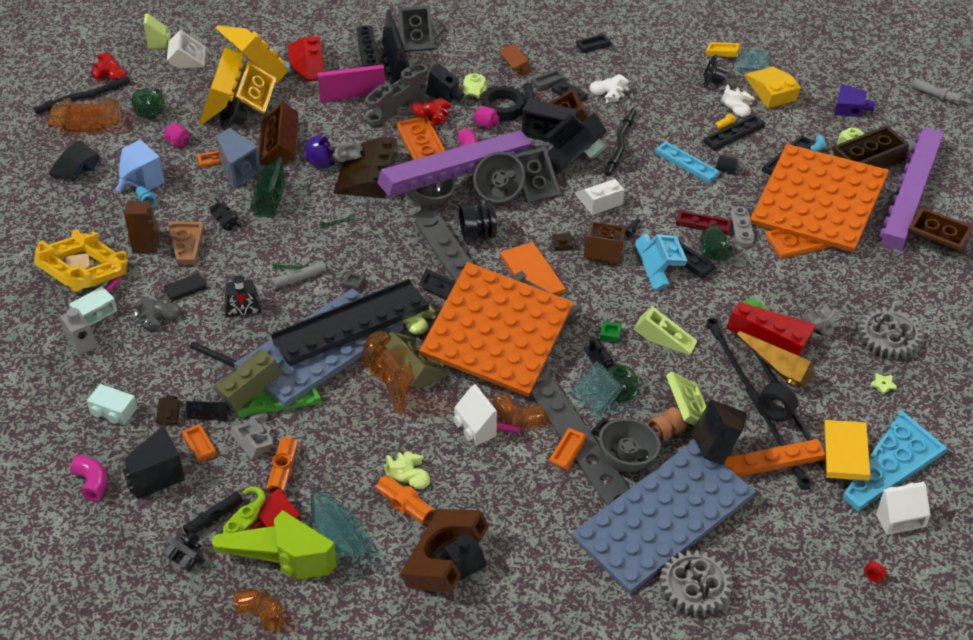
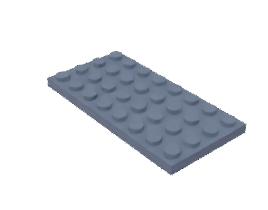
M352 288L303 320L364 296ZM401 321L292 366L287 364L280 354L278 347L273 344L271 339L235 362L234 367L237 368L258 350L264 349L276 360L282 374L263 390L286 408L294 403L296 399H300L309 393L313 387H318L381 345L391 331L396 333L402 331L404 324Z
M694 440L571 533V538L631 594L665 567V562H670L671 556L678 558L679 552L683 554L755 497L756 491L726 465H720L704 459Z

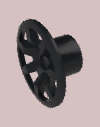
M717 54L711 57L705 69L704 88L709 85L711 80L721 84L726 77L727 68L717 65Z
M233 97L232 102L228 101L227 104L230 109H223L220 124L223 130H227L232 123L243 125L247 118V110L239 107L238 97Z

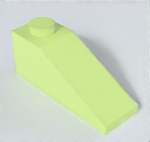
M653 306L640 316L634 327V330L648 341L689 355L697 343L695 338Z

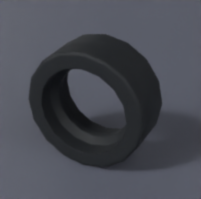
M769 383L759 394L757 405L768 418L778 422H785L796 411L798 399L795 393L785 385ZM770 397L776 398L779 401H781L786 408L780 407L777 404H775L770 399Z

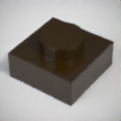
M570 233L552 235L555 251L573 249Z

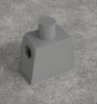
M70 308L66 314L61 315L60 320L63 334L79 356L97 348L90 325L79 309ZM81 333V337L83 336L84 338H78V334Z

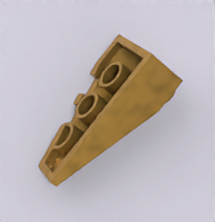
M738 331L739 339L786 380L788 385L804 387L815 375L816 372L810 360Z

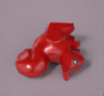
M110 53L97 54L100 62L92 64L96 68L90 71V75L98 83L106 75L109 76L111 81L126 77V70L119 66V63Z
M439 98L425 104L415 103L411 109L418 117H426L427 115L432 117L431 125L446 122L447 117L445 116L449 115L447 109L452 104Z

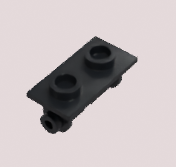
M215 197L214 199L217 203L210 207V213L220 223L222 228L230 231L235 224L240 227L236 222L238 220L237 216L232 211L228 212L230 210L228 205L224 201L220 203Z
M592 337L589 340V346L583 349L600 376L617 371L618 367L602 345L600 339Z
M186 401L187 419L227 421V412L230 409L227 402Z

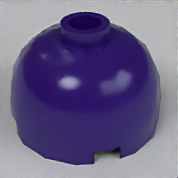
M323 133L310 138L306 143V152H304L306 161H310L314 167L320 169L335 165L334 159L331 160V154H333L329 149L331 145L327 137H323Z

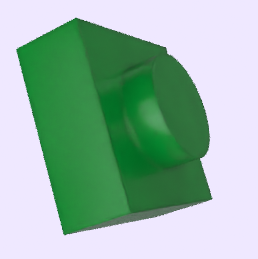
M603 321L600 340L619 343L622 324Z

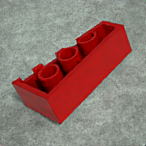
M739 302L731 313L726 329L736 334L738 331H741L801 356L810 342L817 324Z

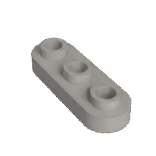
M735 207L731 210L730 218L736 244L743 248L751 247L754 243V233L749 212L744 207Z

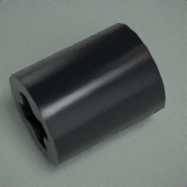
M719 155L716 169L735 174L739 159Z

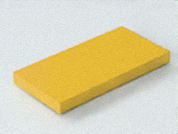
M825 420L826 478L870 481L866 423Z

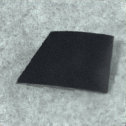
M77 141L61 154L49 175L53 178H78L81 170L94 171L100 156L82 141Z

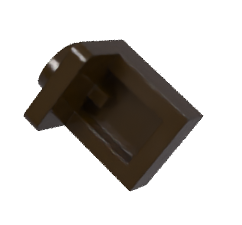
M173 395L159 398L156 422L177 424L180 406H183V402Z

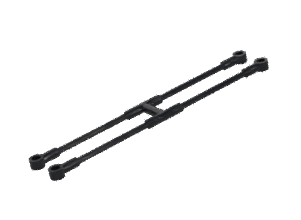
M708 318L706 321L707 329L712 331L716 340H719L744 383L745 390L759 414L765 419L778 444L785 446L770 418L765 416L757 405L758 394L753 386L749 384L726 345L723 335L717 326L718 320ZM755 354L759 362L761 363L762 367L764 368L765 372L767 373L768 377L770 378L771 383L780 384L778 379H776L772 374L768 365L757 354ZM794 412L792 417L807 441L812 440L800 418ZM826 459L819 461L825 473V480L829 483H835L837 481L836 478H826ZM792 466V471L799 481V488L809 490L812 480L804 475L800 466Z

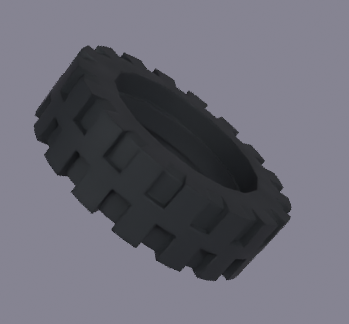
M497 85L483 92L481 106L496 109L500 121H511L522 115L525 97L519 89H514L513 86ZM504 98L512 100L516 104L507 108H499L493 106L491 102Z

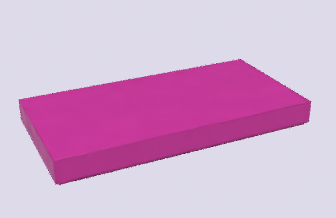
M383 65L317 73L320 102L368 96L375 88L385 84Z

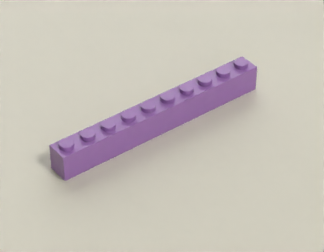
M923 127L921 133L918 132L911 151L912 153L909 155L908 163H906L900 184H898L896 190L898 195H894L892 201L894 206L890 205L888 215L886 216L883 225L886 228H882L879 238L882 239V246L899 251L903 250L909 233L908 228L915 217L944 132Z
M519 130L381 169L377 183L389 197L472 173L475 171L478 163L491 153L507 152L513 155L530 151L532 142Z

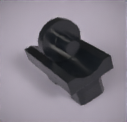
M192 532L188 536L183 534L180 538L183 544L167 535L164 540L168 544L162 553L165 557L174 562L180 552L183 553V557L177 564L188 572L196 563L201 565L205 561L198 553L192 550L194 548L198 550L201 547V544L198 543L199 536L196 533Z

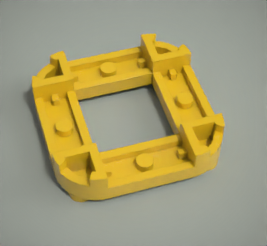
M73 230L71 238L49 245L43 240L38 242L34 256L35 265L76 292L81 291L82 288L96 286L97 284L126 275L128 260L127 253L124 250L115 252L98 240V233L93 231L92 234L79 233V230ZM85 252L89 253V256L101 264L85 270L81 266L72 268L60 259Z

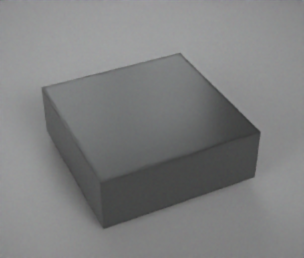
M348 271L341 283V287L349 290L353 288L359 292L366 280V276Z

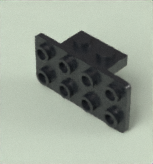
M571 113L545 135L554 145L548 151V155L555 175L563 171L567 165L576 160L580 154L589 149L594 142L606 133L607 130L596 113L591 114L582 123Z

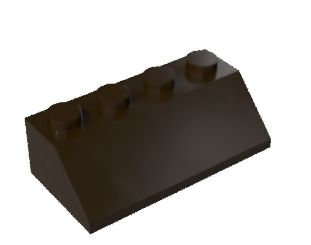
M886 125L835 145L832 150L834 156L885 169L906 159L909 144Z

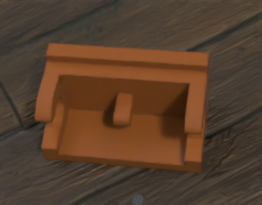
M515 43L499 50L500 55L503 56L502 59L506 60L513 72L521 69L515 76L531 73L529 61Z

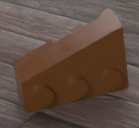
M127 201L124 216L132 252L155 253L156 247H159L160 244L158 236L159 226L150 202Z

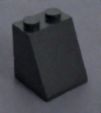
M712 399L710 400L691 432L704 459L720 465L724 463L743 432L747 416L746 412Z
M165 426L160 427L123 459L126 468L122 470L128 481L126 482L129 493H134L137 499L185 480L180 455Z

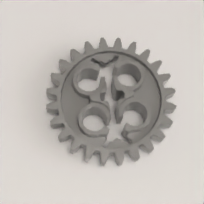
M884 307L881 312L876 308L874 313L869 311L868 315H864L860 321L858 332L859 338L862 339L861 343L867 344L866 349L873 348V354L878 351L880 352V357L886 354L888 359H890L891 355L898 359L899 355L906 358V354L911 356L913 351L917 352L922 342V328L918 327L919 322L913 323L914 317L907 318L908 313L902 315L901 310L894 312L893 308H891L890 311H887Z
M687 550L686 556L679 552L678 558L671 556L670 562H665V567L661 570L660 591L664 592V599L670 598L669 605L677 604V611L684 608L685 615H687L689 610L693 611L695 617L697 611H700L703 616L706 615V610L714 614L715 608L721 610L722 605L727 604L728 598L731 596L733 582H731L732 575L727 574L728 567L722 568L723 561L715 562L716 556H712L710 559L707 558V552L702 556L699 555L698 550L695 551V555H691L690 551ZM690 563L691 567L690 570H687L686 578L681 579L683 578L686 565ZM712 587L709 588L708 597L706 601L702 603L701 599L702 596H705L706 588Z

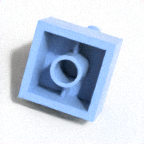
M138 140L122 148L117 191L122 193L125 186L129 184L135 187L144 186L146 189L151 190L165 182L160 156L144 142Z

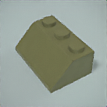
M391 331L378 349L384 355L383 359L395 367L394 370L406 379L405 382L413 388L415 386L423 388L448 374L439 362L419 355L422 345L416 338Z
M262 349L240 364L215 384L212 389L236 412L278 378L282 372L276 360Z

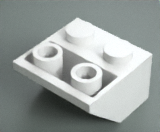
M925 482L909 483L904 486L884 489L876 516L886 535L927 526L930 518V508Z

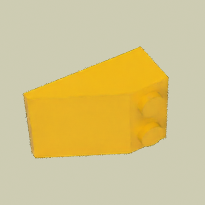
M247 62L242 68L240 78L237 81L238 84L234 97H238L241 102L264 114L277 78Z
M773 66L744 75L767 108L797 101L801 88L793 76Z

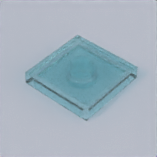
M741 48L736 57V72L750 73L769 68V50Z
M596 361L571 391L595 417H599L624 387L600 362Z

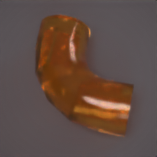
M501 394L492 402L493 407L497 410V414L503 421L511 425L526 428L545 423L546 421L540 404L525 408L519 407L513 402L509 394Z
M258 590L233 592L236 614L257 613L260 616L261 627L265 631H276L284 625L280 606L271 595Z

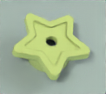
M876 373L875 381L870 384L882 394L890 391V389H897V386L892 382V375L882 376Z

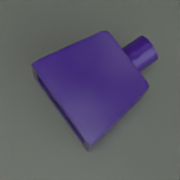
M841 84L834 115L862 117L863 110H874L875 101L865 100L867 94L865 90Z

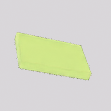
M670 372L666 377L683 420L695 426L707 407L699 386L674 372Z

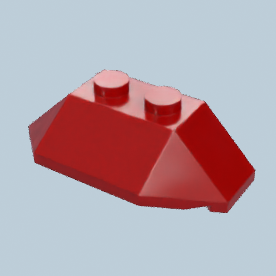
M320 36L302 37L289 44L290 68L303 76L307 82L318 81L317 73L323 72Z

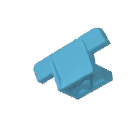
M643 234L635 243L651 285L657 291H660L669 284L664 273L668 265L685 266L687 263L677 236L657 234L650 240L648 234Z

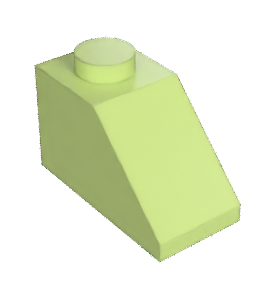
M145 14L143 24L148 49L167 48L171 40V34L168 33L167 26L150 14Z

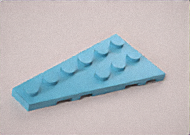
M901 410L896 420L893 421L887 433L882 437L870 455V481L853 480L845 491L843 499L859 512L880 498L884 489L896 487L944 455L947 447Z

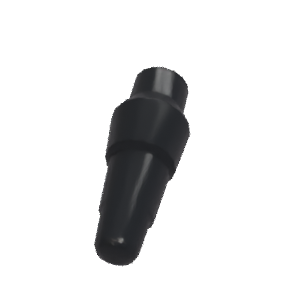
M636 218L627 226L626 236L630 237L636 232L640 222L639 218Z

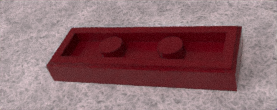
M679 210L676 220V226L729 236L732 220Z

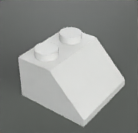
M180 30L168 43L167 61L179 69L205 67L206 47Z
M616 179L577 191L575 195L588 211L594 215L623 205L624 188Z
M474 384L454 407L455 416L453 420L458 428H462L465 438L477 446L496 437L497 410Z

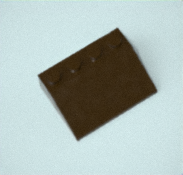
M378 137L361 143L363 149L360 151V158L347 160L342 163L333 191L334 194L386 198V192L377 182L381 169L395 166L398 155L397 138Z

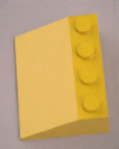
M218 25L215 27L253 65L277 78L275 84L289 71L285 66L286 62L280 57L277 58L278 54L273 49L269 50L270 46L264 40L260 41L261 37L255 31L251 33L246 28Z
M224 47L199 124L203 125L225 109L228 101L232 102L235 94L233 91L236 90L237 81L240 78L245 62L242 61V53Z

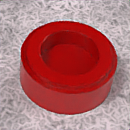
M870 561L864 567L866 577L874 583H881L887 577L886 569L876 561Z

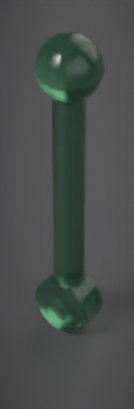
M351 214L347 218L326 223L320 222L319 227L324 229L329 225L354 221L355 216Z
M272 264V268L302 269L310 266L308 264L304 266Z

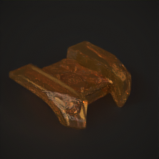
M104 97L103 103L72 104L71 99L66 98L61 102L55 103L51 108L48 126L63 127L68 133L102 132L105 126L117 125L120 102Z
M378 331L369 335L363 347V364L372 377L378 375L382 382H386L391 397V404L401 416L404 414V400L407 389L414 380L412 365L409 362L400 367L386 348L387 343L391 340V335Z

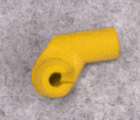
M727 114L725 118L716 122L715 126L718 130L733 125L736 122V117L733 114Z

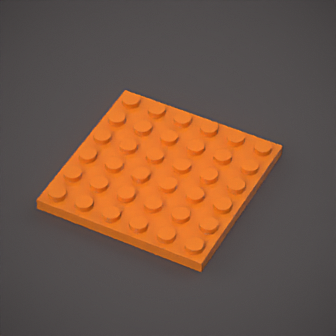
M786 144L750 218L751 224L771 230H780L785 234L855 252L887 179L889 170Z
M467 262L422 344L419 355L529 397L573 307V301Z

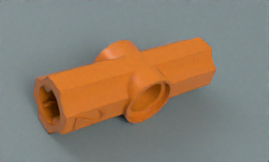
M285 436L283 439H280L276 455L272 458L273 466L266 486V492L269 494L279 488L285 494L289 477L292 475V466L298 448V441L292 437Z
M383 476L379 479L376 491L391 501L394 509H399L401 514L406 512L422 525L427 524L432 519L435 509L422 501L412 487H403L389 476Z

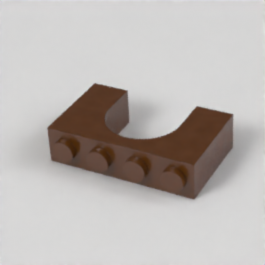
M438 509L400 573L408 588L452 593L461 577L459 570L452 560L434 558L443 547L455 542L460 535H472L476 542H481L489 527L481 511Z

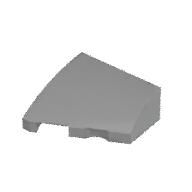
M266 412L250 416L249 422L233 426L230 430V434L251 460L267 452L273 445L272 437L269 435L270 426H267L266 423L268 418Z

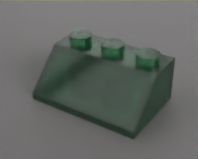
M278 157L266 166L261 176L258 177V187L254 189V199H251L250 209L253 210L254 217L275 218L285 186L282 157Z

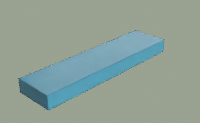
M666 141L655 149V153L709 184L720 176V171Z

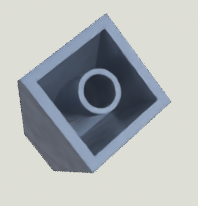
M230 128L216 136L219 159L232 188H237L261 172L258 146Z

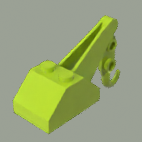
M249 487L242 492L243 495L255 492L258 498L254 502L241 507L224 525L223 534H217L212 538L213 549L217 553L280 563V569L283 574L288 577L293 576L296 579L329 575L337 567L335 543L283 510L274 519L275 526L247 530L257 519L260 507L265 502V493L258 487Z

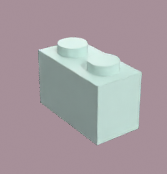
M102 286L69 304L70 308L79 309L90 326L117 311L114 297Z
M102 384L87 399L89 411L93 416L106 418L114 424L120 423L125 425L137 410L135 396Z

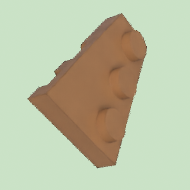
M168 221L177 265H196L204 231V222Z

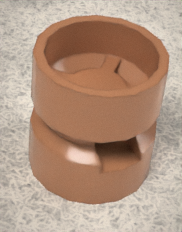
M671 407L662 412L661 415L653 417L647 424L656 432L660 443H664L671 439L673 435L681 433L687 426L681 412L675 407Z

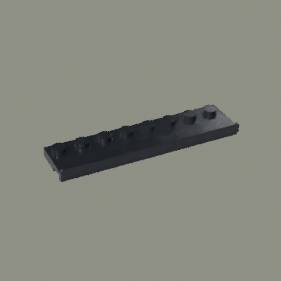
M406 279L273 332L271 338L287 364L292 366L429 310V303L413 286L410 279Z

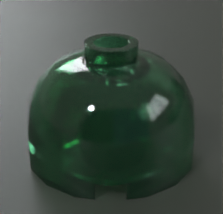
M144 88L134 92L130 102L135 114L149 120L159 116L165 107L163 92L157 88H154L155 91Z
M713 224L702 232L700 236L701 246L698 248L703 257L707 256L713 261H723L733 256L731 245L727 247L726 241L728 239L718 225L715 226Z
M611 365L600 376L599 391L606 400L617 401V403L628 402L635 398L638 392V377L626 365Z

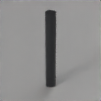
M194 341L190 344V349L234 367V363L238 361Z

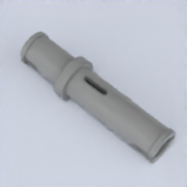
M916 78L912 83V89L938 97L941 101L946 100L959 105L962 99V95L951 92L948 88L943 89Z
M321 261L293 272L287 271L284 275L270 279L272 288L276 290L286 285L292 286L295 282L326 273V266Z

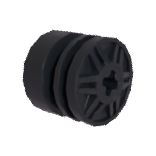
M491 200L485 201L484 205L482 202H478L476 211L472 203L459 205V221L464 242L477 240L478 232L481 233L483 239H487L488 234L490 238L496 237L497 217Z

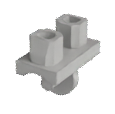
M359 140L329 146L335 163L358 159L361 157L360 151L363 149Z
M823 304L815 312L812 308L806 310L802 317L806 322L817 324L815 330L818 329L823 335L828 336L833 333L835 328L834 316L839 315L840 312L838 309L830 310L827 304Z

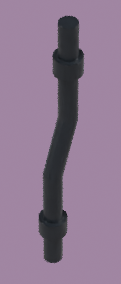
M128 76L119 80L114 79L109 81V84L93 90L69 94L56 100L51 99L46 101L45 104L33 108L35 114L46 110H53L56 106L72 100L93 97L109 90L114 91L119 89L120 86L130 83V79Z
M631 108L628 115L622 121L623 124L617 133L618 149L608 162V167L605 171L606 176H611L613 170L619 165V159L625 150L624 134L634 121V116L637 112L635 108Z

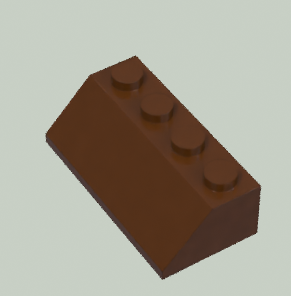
M282 102L261 120L258 148L260 165H285L296 156L299 112L285 102Z

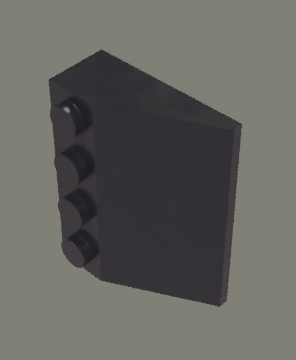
M388 10L383 30V48H381L392 85L401 79V72L410 67L391 11Z

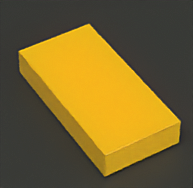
M710 42L705 52L708 56L717 54L720 57H737L741 50V43Z

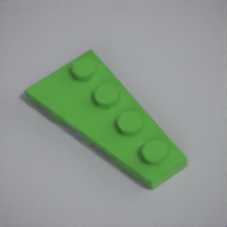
M313 387L309 393L300 399H296L294 403L285 408L280 402H277L271 395L269 396L262 390L239 408L236 413L241 418L265 412L270 413L321 404V397L315 387Z

